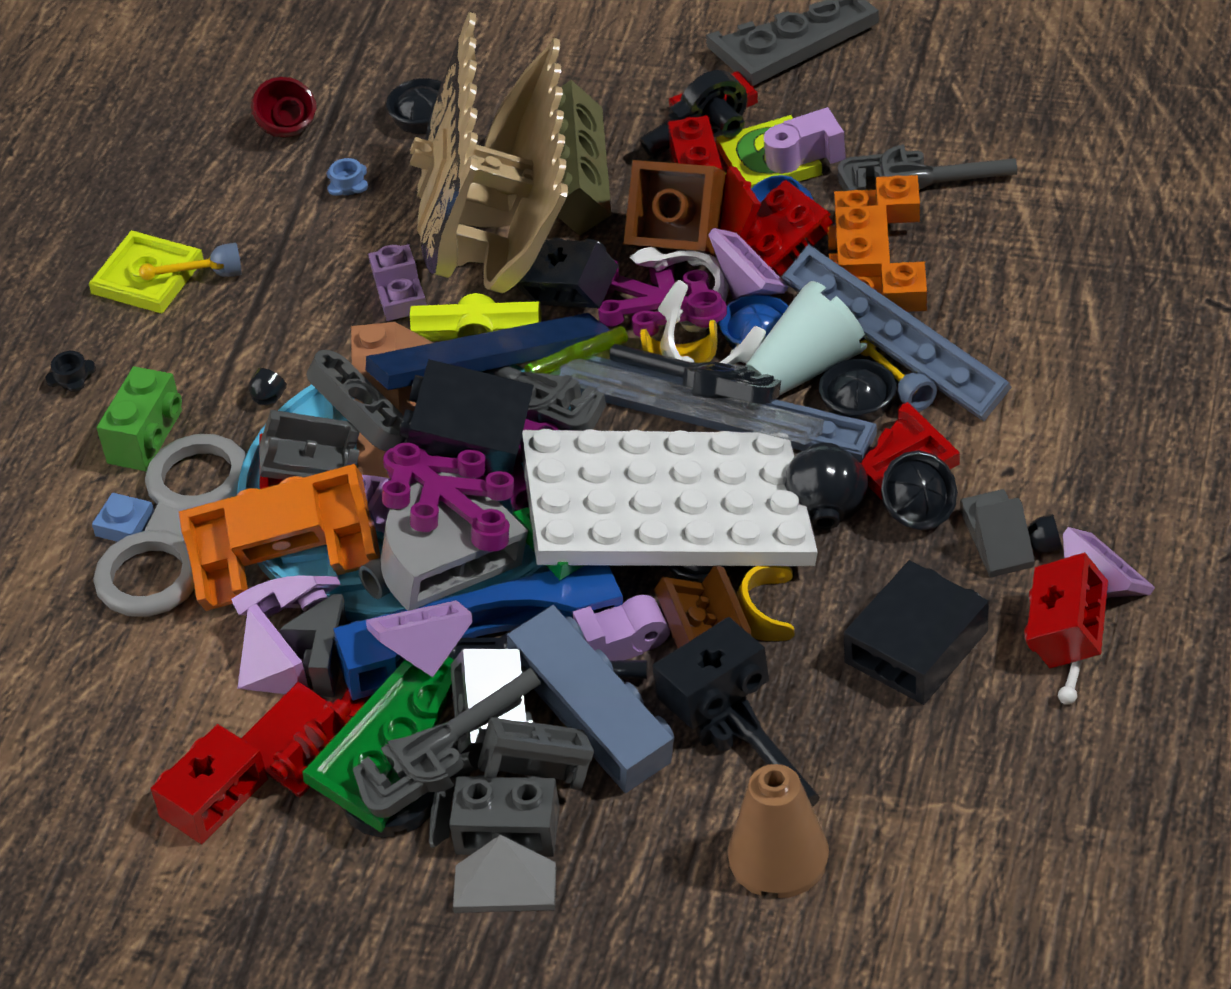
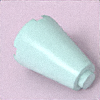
M810 281L800 290L745 365L748 367V370L755 371L754 377L769 374L773 375L774 379L782 380L779 396L826 372L830 367L859 355L867 348V343L859 342L865 334L850 309L837 296L829 301L821 294L826 287L815 281Z

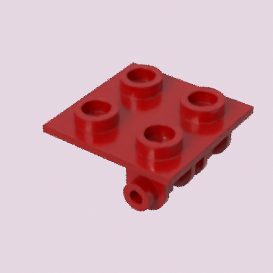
M784 180L778 187L771 190L767 197L760 202V209L745 240L779 277L794 263L788 253L797 259L800 253L795 247L798 244L803 249L807 247L808 243L814 246L824 235L828 234V227L833 224L829 218L831 214L787 180Z
M298 681L241 739L260 750L266 774L300 798L310 788L309 785L303 782V771L350 721L351 717L348 715L351 713V709L341 699H337L334 703L326 701Z

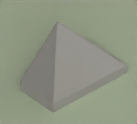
M499 835L456 865L453 899L454 913L555 910L556 862Z

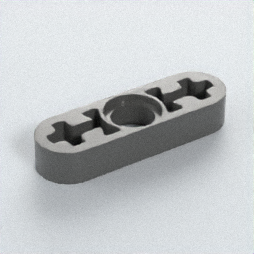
M320 350L315 354L306 372L307 379L372 445L380 450L388 451L406 440V437L399 436L404 415L344 356L330 350Z

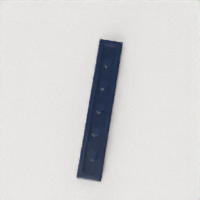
M584 313L366 356L365 370L387 390L412 386L415 375L424 377L428 359L481 372L604 347L611 344L612 330L591 314Z

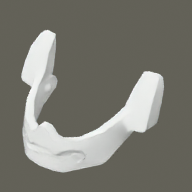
M656 247L640 249L630 256L637 265L654 267L656 271H661L683 261H688L692 266L704 265L715 277L713 290L720 293L722 300L726 303L729 287L717 257L699 251H677L662 254ZM689 321L680 322L682 327L689 332H704L709 328L698 327Z
M678 280L671 287L658 308V311L667 320L660 348L663 356L694 362L688 356L682 357L678 353L674 342L675 325L680 321V316L683 313L680 307L688 289L684 282ZM754 326L741 344L738 343L735 349L731 350V354L720 363L735 365L741 361L747 364L764 341L766 331L758 326Z

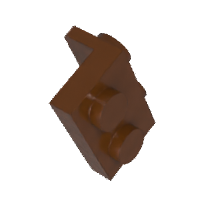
M713 566L702 583L662 577L654 589L678 648L727 617H730L751 635L750 626L724 567Z

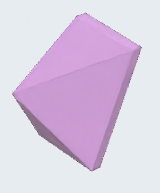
M713 228L708 234L733 299L753 294H782L788 289L789 286L737 233Z
M1068 527L1063 533L1064 557L1067 558L1085 552L1108 580L1107 598L1151 595L1155 589L1152 584L1092 533Z
M456 600L366 620L367 630L382 644L433 677L471 625L472 614Z
M257 604L250 606L247 611L238 689L286 694L298 681L308 688L303 663L259 606Z

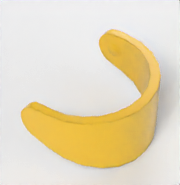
M709 321L710 334L707 337L691 343L675 344L678 353L682 357L688 356L692 358L695 363L710 362L717 351L716 321ZM641 329L640 335L643 351L662 355L660 341L651 338L647 329Z
M789 566L753 567L746 573L736 593L750 626L751 636L754 639L762 641H787L795 635L793 625L764 615L752 603L748 593L749 590L760 585L790 581L793 573Z

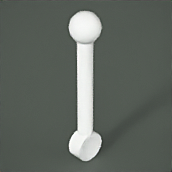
M1083 660L1072 662L1066 685L1058 692L1059 700L1065 705H1070L1077 699L1075 685Z

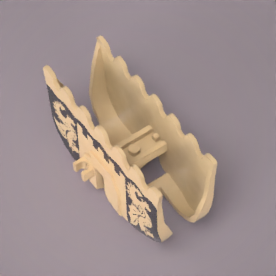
M468 12L437 94L425 140L415 137L410 149V154H413L410 165L421 168L422 171L417 195L421 198L417 231L421 239L422 256L430 273L449 278L456 266H462L467 262L484 263V287L503 294L514 287L535 262L568 194V186L561 183L565 174L566 160L560 158L565 143V135L559 134L564 118V112L558 110L563 91L562 87L557 86L561 73V64L556 63L560 50V40L552 38L551 43L524 70L498 109L484 146L477 145L478 134L472 132L477 118V109L472 107L477 93V85L472 84L477 67V62L475 61L477 40L474 38L476 14ZM465 225L476 227L510 225L507 238Z

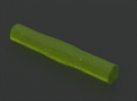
M622 326L616 327L527 364L524 370L525 372L551 374L563 368L573 366L611 349L614 344L621 345L627 342V332Z

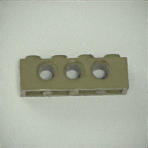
M570 80L561 86L563 91L558 110L564 112L559 134L565 135L564 148L560 158L566 160L565 174L561 183L568 186V194L557 217L581 236L610 217L612 212L602 107L576 83Z

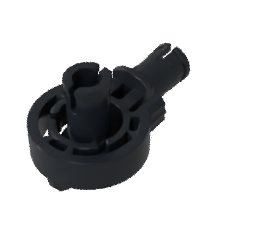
M713 70L706 72L691 82L682 94L679 102L669 107L668 120L639 137V141L649 157L654 160L670 148L668 122L707 115L714 138L722 134L727 138L734 137L742 131L745 125L742 116L747 106V92L741 83L727 71Z

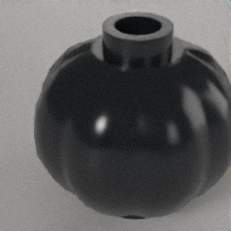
M823 442L809 446L807 450L798 453L792 459L786 470V482L784 485L788 491L798 496L799 504L807 507L812 525L818 529L827 530L837 527L840 521L851 518L860 509L867 495L868 475L862 464L848 451L836 444Z

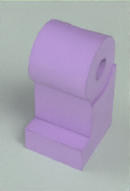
M828 107L769 128L763 137L766 165L771 171L776 173H790L802 164L825 157L830 164L846 158L844 131Z
M649 595L632 597L620 606L594 613L591 606L573 611V619L581 628L586 642L594 650L600 649L609 660H627L642 655L643 652L660 646L670 634V628L657 602Z

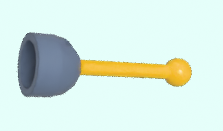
M237 243L220 245L212 251L210 258L205 260L156 267L151 264H143L139 269V275L144 280H151L155 275L210 267L221 277L240 276L241 263Z
M866 339L860 342L867 343V348L860 354L870 356L877 363L882 364L899 382L897 393L903 404L909 402L918 412L931 405L936 397L937 387L929 378L920 373L904 375L876 350L875 345Z

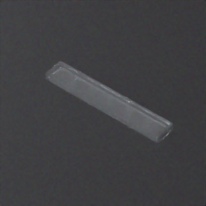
M581 359L573 360L561 366L560 376H572V379L579 381L580 388L583 389L592 386L597 391L614 397L802 444H808L822 435L824 419L735 398L699 397L693 395L692 388L679 383Z

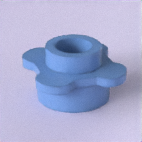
M351 158L335 161L327 171V177L331 180V184L327 187L328 192L334 196L364 192L368 187L367 181L364 180V175L367 173L366 167Z

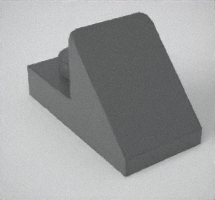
M1001 489L960 499L961 515L990 578L1035 566L1020 498L1009 499L1005 490Z
M341 594L331 595L285 624L280 630L281 636L300 659H303L306 678H311L314 692L320 697L334 698L340 665L337 659L333 628L349 624Z

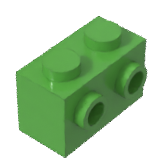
M132 367L96 427L107 464L147 472L148 464L160 450L182 412V398L177 392L173 374Z

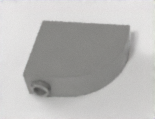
M438 473V475L464 478L455 473ZM419 482L411 486L410 504L402 509L390 508L388 512L380 559L381 571L387 587L407 611L414 610L522 565L528 530L497 500H492L485 496L464 494L481 509H495L505 515L510 524L509 543L504 549L499 551H483L476 548L471 542L472 525L441 500L438 505V527L429 532L414 530L410 526V508L414 504L419 503L423 488Z

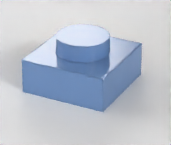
M112 492L92 523L95 536L118 542L128 535L143 532L154 513L152 502Z

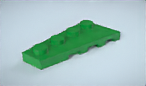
M448 656L435 675L431 677L405 659L303 771V782L382 833L390 817L380 818L370 813L363 802L353 768L369 757L379 772L388 778L391 785L400 780L381 748L388 744L390 740L407 737L436 726L453 692L450 665L454 660Z

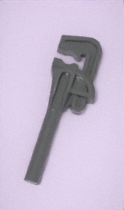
M902 144L890 148L884 154L845 158L838 164V182L843 191L866 190V177H874L876 186V177L918 175L919 189H922L934 183L1017 175L1016 158L932 167L924 165V154L921 151H905V146Z
M509 366L481 371L534 385L526 419L537 423H553L559 430H593L606 407L604 393L589 386L581 395L580 383L572 379V376L521 372Z
M529 668L447 723L407 737L388 741V744L383 746L381 750L400 778L393 785H391L384 774L379 772L369 757L362 760L359 765L353 768V772L363 802L370 813L380 818L390 817L427 792H440L453 787L454 785L450 777L459 772L464 764L459 752L452 748L455 742L539 686L541 682L534 671Z

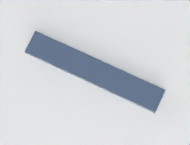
M809 244L782 276L783 281L797 292H800L810 281H815L825 286L826 289L821 294L829 301L837 296L850 309L864 331L865 336L863 338L913 373L925 375L936 385L940 392L983 422L1012 388L1010 383Z

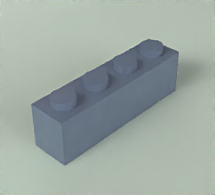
M552 605L507 634V649H519L521 666H525L527 670L531 668L541 682L539 686L534 688V691L567 728L585 730L594 750L593 758L625 794L671 763L674 735L668 723L662 717H654L644 706L643 699L638 690L631 683L626 682L624 684L614 673L609 658L600 649L594 650L586 642L581 628L573 618L569 616L565 618Z

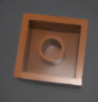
M632 160L624 245L635 249L656 247L659 251L665 252L699 251L716 256L708 234L713 228L720 229L726 172L715 166Z

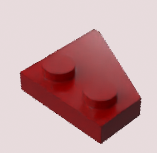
M906 402L899 408L898 419L891 429H884L877 439V446L867 453L861 464L868 475V487L882 500L881 488L884 472L892 460L906 452L918 450L931 453L945 462L951 470L960 465V452L909 402Z

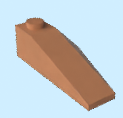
M396 322L351 326L352 365L404 415L406 409L415 410L416 403L409 401L412 386L387 390L365 370L366 356L431 344L433 342ZM359 433L356 445L357 450H359L357 463L361 474L390 479L383 465V457L386 451L378 449Z

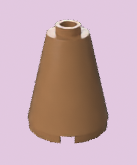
M770 764L756 770L749 780L728 846L729 867L737 882L751 893L762 896V891L778 893V898H790L808 891L822 879L828 860L829 846L796 772L784 765Z

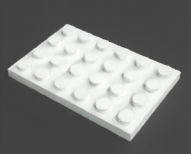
M591 429L585 431L523 430L520 446L537 565H557L558 562H568V565L815 566L818 551L807 507L799 504L798 496L788 491L784 485L787 467L794 458L788 433L771 431L754 433L729 431L687 432L681 430L674 432L640 430L597 431Z

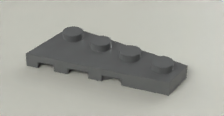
M824 0L810 4L809 11L804 13H790L786 11L775 14L773 22L755 26L753 21L737 25V32L722 36L719 31L706 34L707 48L735 72L739 71L751 86H754L878 24L879 10L867 0Z

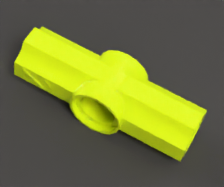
M479 293L464 296L459 301V304L411 306L410 330L429 341H446L462 338L463 336L541 322V306L539 301L495 303L489 296Z

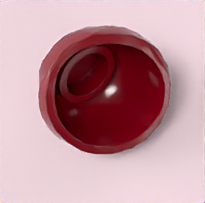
M274 77L266 80L258 87L252 96L251 111L257 125L267 134L274 137L287 138L300 134L311 124L316 113V101L310 89L300 81L290 77Z

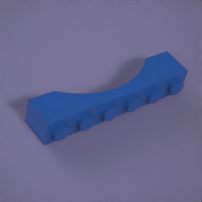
M585 565L561 580L552 571L536 573L528 577L491 585L457 596L445 597L419 608L457 600L472 614V623L461 638H475L492 633L513 631L552 605L565 618L568 616L573 618V611L591 606L594 613H598L622 605L623 595L609 565ZM400 609V610H397V611H395V612H393V613L381 615V616H378V617L387 616V615H391V614H396V613H400V612H405V611H407V610H406V609ZM366 620L355 621L348 625L333 628L337 659L352 700L373 695L405 660V658L382 644L367 630Z

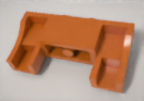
M918 175L876 177V190L834 191L835 224L828 227V250H837V253L829 254V259L906 312L927 311L925 262L890 263L887 226L888 223L920 222Z
M355 464L307 477H289L278 485L263 489H245L234 497L179 511L181 531L190 559L196 599L205 611L233 604L232 598L248 590L244 566L327 544L330 565L337 575L357 571L362 565L381 557L375 523L369 515L363 477Z

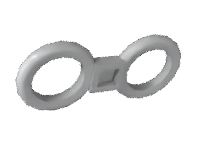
M193 434L176 439L159 450L148 464L145 484L149 497L157 504V507L145 530L128 535L110 546L97 562L93 582L97 596L110 610L129 617H151L172 610L186 601L194 591L193 574L181 531L179 511L237 495L238 480L246 453L233 440L216 434ZM214 454L224 458L231 465L230 474L223 484L208 493L197 496L181 495L172 492L164 485L166 473L170 468L188 456ZM147 551H164L175 555L183 563L181 573L175 582L159 593L148 596H132L121 592L113 584L115 573L122 563L136 554Z

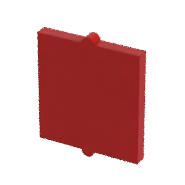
M729 166L725 177L720 229L735 232L745 241L761 203L751 189V182L745 181L737 167Z

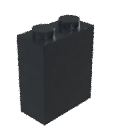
M428 359L424 377L419 375L414 377L409 401L416 403L415 410H405L399 436L406 437L407 443L417 445L431 456L458 458V454L464 450L480 451L485 455V473L483 475L487 476L496 471L512 475L534 385Z
M908 560L844 631V663L925 705L988 632L989 601L981 597L976 591L965 589L945 579L935 570L924 568Z

